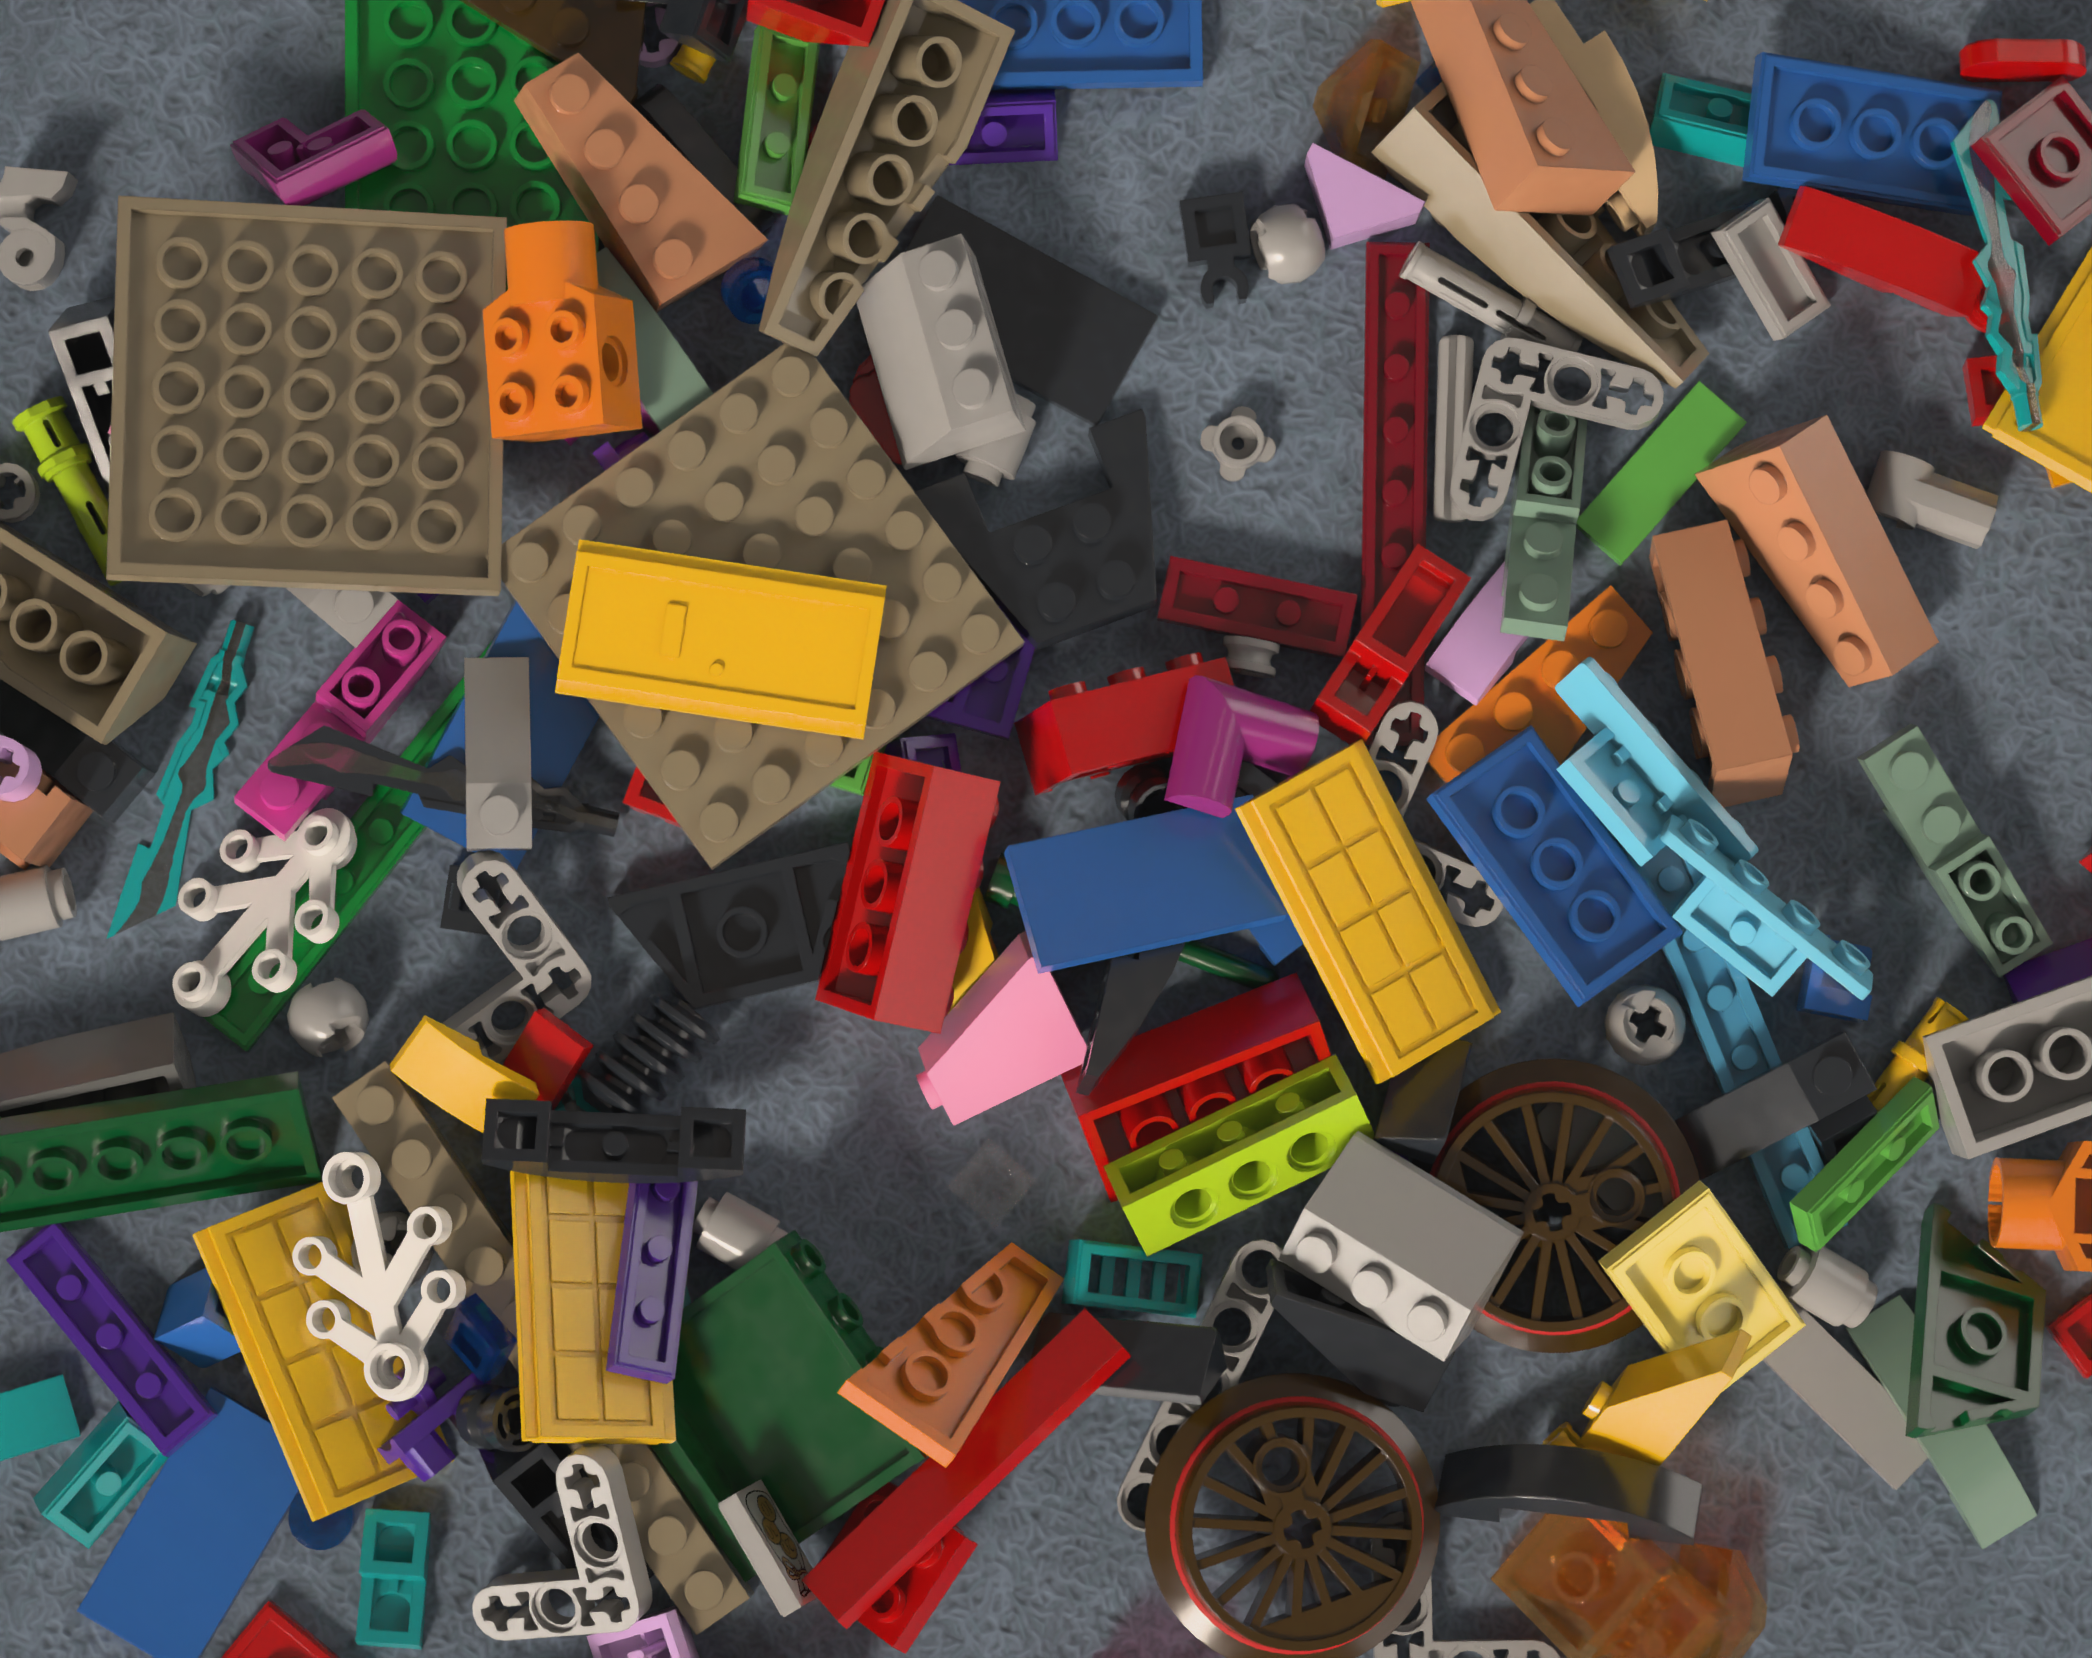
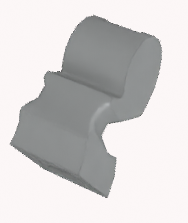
M5 166L4 175L0 182V225L11 232V234L0 244V270L5 277L22 289L29 291L43 290L54 283L63 269L65 257L64 243L36 224L34 214L35 210L42 204L62 206L73 196L78 180L67 171Z

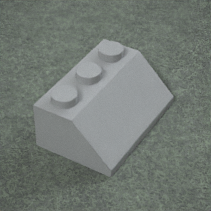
M962 234L900 253L862 285L864 292L856 303L905 470L1026 431L978 262Z
M2092 975L1922 1036L1929 1085L1932 1086L1936 1110L1951 1152L1954 1155L1971 1159L2092 1115Z
M1357 1131L1304 1207L1279 1260L1445 1362L1471 1334L1524 1232Z

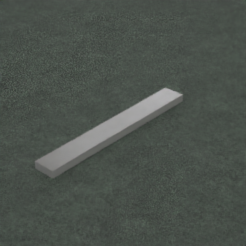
M1549 1102L1537 1114L1543 1144L1555 1155L1563 1103ZM1578 1105L1575 1106L1566 1163L1568 1169L1571 1168L1603 1116L1594 1110ZM1614 1122L1586 1168L1605 1164L1633 1144L1634 1141ZM1645 1152L1627 1164L1632 1166L1641 1175L1643 1181L1657 1178L1656 1172ZM1610 1178L1599 1186L1597 1196L1609 1209L1622 1210L1633 1202L1635 1192L1632 1185L1626 1180ZM1661 1192L1645 1195V1203L1639 1216L1653 1218L1663 1210ZM1789 1301L1806 1326L1764 1358L1763 1361L1894 1490H1897L1928 1457L1916 1438L1905 1436L1906 1422L1885 1388L1805 1309Z

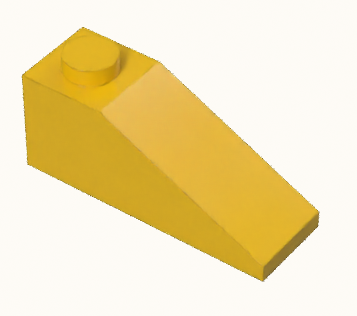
M1740 1329L1628 1365L1612 1386L1601 1381L1582 1410V1414L1590 1418L1578 1443L1591 1450L1622 1455L1660 1466L1733 1379L1753 1336Z

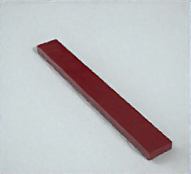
M1366 242L1360 631L1416 545L1420 544L1426 548L1429 291L1408 279L1399 277V273L1408 255L1417 242ZM1424 243L1426 247L1430 248V243ZM1425 651L1389 707L1405 700L1418 701L1424 704ZM1410 712L1406 720L1397 718L1393 720L1391 728L1395 729L1399 734L1395 747H1408L1412 739L1423 741L1424 730L1419 725L1421 715ZM1380 721L1367 739L1365 746H1370Z

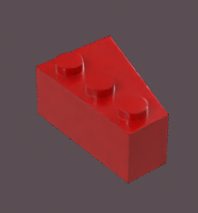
M1197 652L1165 662L1166 672L1146 676L1144 667H1135L1108 676L1109 686L1088 691L1085 681H1079L1048 691L1050 701L1014 723L1035 796L1050 792L1061 783L1088 776L1092 780L1109 775L1112 770L1172 757L1176 746L1189 679L1194 676H1204L1234 686L1226 657L1204 662L1202 653Z

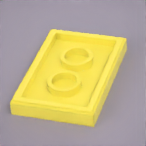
M1700 1180L1598 1261L1664 1353L1740 1329L1753 1336L1733 1379L1724 1390L1806 1326L1711 1190Z

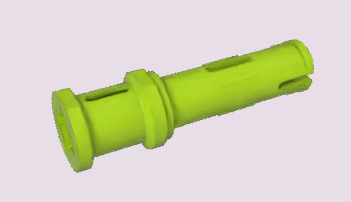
M56 396L18 414L13 419L12 424L16 431L24 432L41 463L37 468L40 477L46 479L48 483L54 482L76 522L79 532L85 539L106 578L109 503L89 467V464L93 461L91 457L93 452L87 443H80L64 411L68 405L64 397ZM46 428H49L51 430L59 447H56L54 445ZM89 507L93 509L105 532L104 535L100 533L88 510ZM107 580L109 586H114L122 582L115 580Z

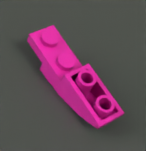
M397 600L363 641L349 653L316 692V701L234 796L235 804L285 842L322 798L327 800L335 787L273 773L268 769V761L276 767L323 764L338 772L348 773L362 753L347 747L328 743L292 745L324 725L370 744L418 683L446 642L447 637L401 601Z

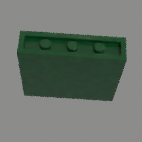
M796 1230L791 1231L772 1243L762 1253L683 1308L675 1379H673L676 1441L673 1443L651 1445L745 1583L756 1576L757 1573L721 1513L718 1503L751 1484L762 1480L798 1544H800L928 1456L837 1393L848 1378L860 1368L866 1367L884 1348L877 1347L863 1328V1317L855 1302L848 1295L839 1293L826 1275V1264L819 1250L810 1241L801 1239Z

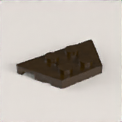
M460 0L558 63L579 53L634 106L638 97L637 81L640 54L643 51L645 10L648 2L631 0Z

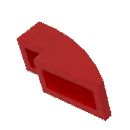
M1799 186L1778 242V246L1869 288L1883 293H1894L1948 317H1970L1983 284L1972 263L1978 255V251L1891 215L1808 186ZM1990 257V259H1989V261H1988V268H1989L1990 262H1991V260H1992L1991 257Z
M1417 544L1311 707L1310 711L1315 712L1319 717V725L1349 745L1360 739L1365 744L1466 588L1471 577L1420 544Z

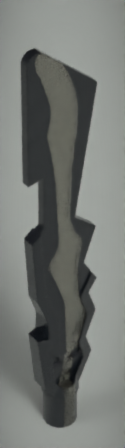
M324 725L268 761V769L276 774L372 796L373 785L379 784L418 794L423 806L426 808L466 814V765L451 755L432 767L425 768ZM531 777L532 828L568 833L575 830H585L614 837L620 812L590 806L589 803H580L566 787L543 788Z

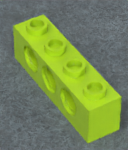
M1334 1054L1103 1167L1120 1205L1148 1257L1330 1169L1357 1131L1371 1139L1374 1137V1131L1337 1055Z

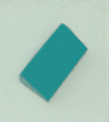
M1662 73L1649 127L1652 145L1744 167L1751 94Z
M118 1401L35 1495L33 1500L41 1515L89 1549L169 1457L162 1455L125 1407Z

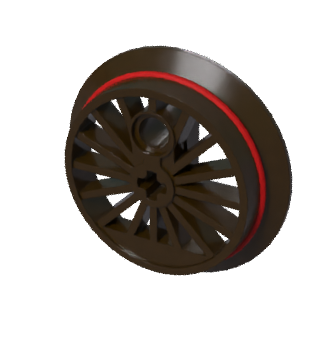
M1560 1058L1534 1059L1510 1064L1489 1072L1465 1086L1459 1092L1446 1142L1434 1164L1430 1165L1413 1159L1411 1162L1479 1205L1512 1210V1212L1497 1216L1522 1230L1524 1234L1520 1241L1524 1238L1526 1241L1494 1293L1492 1292L1473 1329L1494 1341L1510 1347L1542 1353H1571L1589 1350L1620 1339L1643 1325L1637 1314L1599 1264V1260L1583 1240V1237L1610 1252L1620 1242L1599 1230L1600 1228L1612 1226L1638 1230L1651 1219L1639 1216L1645 1203V1195L1661 1192L1664 1209L1699 1181L1698 1170L1684 1135L1664 1107L1646 1090L1630 1079L1596 1064ZM1535 1103H1563L1553 1168H1549L1534 1107ZM1578 1105L1594 1110L1603 1116L1568 1171L1566 1170L1575 1106ZM1518 1107L1522 1108L1537 1171L1534 1172L1495 1120V1117ZM1614 1122L1623 1127L1636 1140L1605 1164L1586 1168ZM1484 1126L1523 1181L1517 1180L1463 1147L1464 1144L1476 1131ZM1645 1152L1656 1172L1657 1178L1643 1181L1641 1175L1632 1166L1627 1164ZM1462 1163L1510 1191L1514 1196L1469 1189ZM1621 1178L1630 1183L1635 1192L1633 1202L1622 1210L1606 1208L1597 1196L1598 1188L1605 1180ZM1547 1193H1554L1558 1203L1569 1202L1571 1208L1563 1211L1562 1222L1559 1224H1551L1548 1215H1537L1535 1211L1543 1206L1544 1195ZM1569 1246H1572L1611 1301L1585 1312ZM1537 1247H1540L1530 1313L1522 1312L1503 1304ZM1553 1250L1557 1251L1572 1315L1543 1316Z
M1280 1373L1261 1376L1232 1386L1209 1399L1185 1420L1168 1442L1153 1473L1147 1495L1145 1509L1147 1554L1159 1590L1180 1622L1196 1638L1226 1658H1357L1377 1646L1405 1620L1427 1585L1435 1563L1440 1537V1513L1435 1510L1438 1492L1432 1470L1416 1438L1395 1413L1375 1397L1364 1394L1359 1388L1341 1380L1322 1375ZM1298 1418L1297 1441L1285 1434L1275 1432L1272 1422ZM1314 1419H1326L1340 1423L1313 1477L1311 1463ZM1258 1428L1260 1434L1250 1441L1243 1453L1234 1442L1243 1435ZM1356 1431L1368 1440L1374 1448L1327 1490ZM1286 1447L1291 1454L1292 1463L1290 1470L1279 1480H1267L1262 1472L1263 1458L1273 1448ZM1224 1451L1247 1477L1253 1496L1208 1474L1211 1467ZM1386 1461L1397 1484L1338 1504ZM1201 1486L1258 1513V1516L1194 1513L1198 1493ZM1402 1499L1404 1525L1340 1521ZM1295 1511L1311 1519L1310 1523L1302 1527L1304 1537L1299 1540L1284 1532L1285 1528L1293 1524L1291 1514ZM1193 1527L1257 1531L1255 1534L1196 1555L1194 1553ZM1336 1537L1402 1539V1546L1398 1561L1393 1566ZM1261 1549L1213 1593L1210 1592L1200 1570ZM1333 1550L1386 1577L1358 1586L1329 1551ZM1318 1561L1322 1563L1345 1592L1329 1596ZM1271 1564L1244 1621L1242 1622L1229 1614L1223 1606ZM1305 1568L1316 1602L1302 1607ZM1288 1570L1285 1613L1264 1620Z

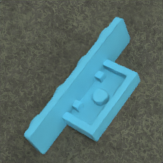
M1587 657L1555 686L1559 696L1594 735L1590 741L1556 770L1640 867L1666 846L1661 841L1660 836L1664 823L1672 814L1684 823L1689 819H1693L1706 827L1719 842L1716 848L1735 863L1740 859L1748 861L1758 852L1757 845L1746 834L1742 825L1730 816L1703 785L1700 777L1683 762L1663 739L1656 726L1643 716L1618 687L1615 679L1605 672L1594 658Z
M1674 814L1667 819L1662 828L1661 841L1703 874L1700 880L1673 909L1672 917L1772 997L1806 958H1809L1860 1000H1864L1872 991L1873 973L1868 969L1871 966L1869 960L1859 949L1845 940H1841L1838 944L1817 929L1820 926L1819 920L1801 903L1795 900H1790L1787 904L1767 889L1770 885L1769 881L1755 866L1743 859L1735 863L1716 848L1719 845L1718 840L1702 824L1693 819H1689L1684 823Z

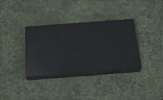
M936 195L905 252L962 234L976 256L1012 382L1092 426L1099 425L1158 320V315L943 197Z

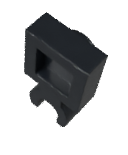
M1235 192L1180 200L1179 209L1188 267L1207 266V272L1203 276L1200 286L1202 304L1206 309L1213 308L1214 295L1212 288L1220 281H1227L1233 284L1236 289L1238 304L1246 303L1249 291L1248 281L1244 273L1235 267L1234 260L1251 258L1243 193Z

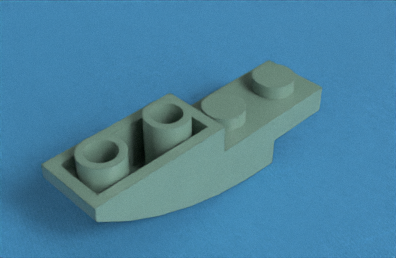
M1530 406L1518 452L1501 593V596H1503L1500 633L1557 641L1565 640L1569 619L1576 524L1581 506L1588 421L1586 419Z
M1907 725L1857 757L1885 804V807L1882 808L1883 812L1964 935L1996 977H2002L2053 944L1990 836L1982 834L1917 725Z

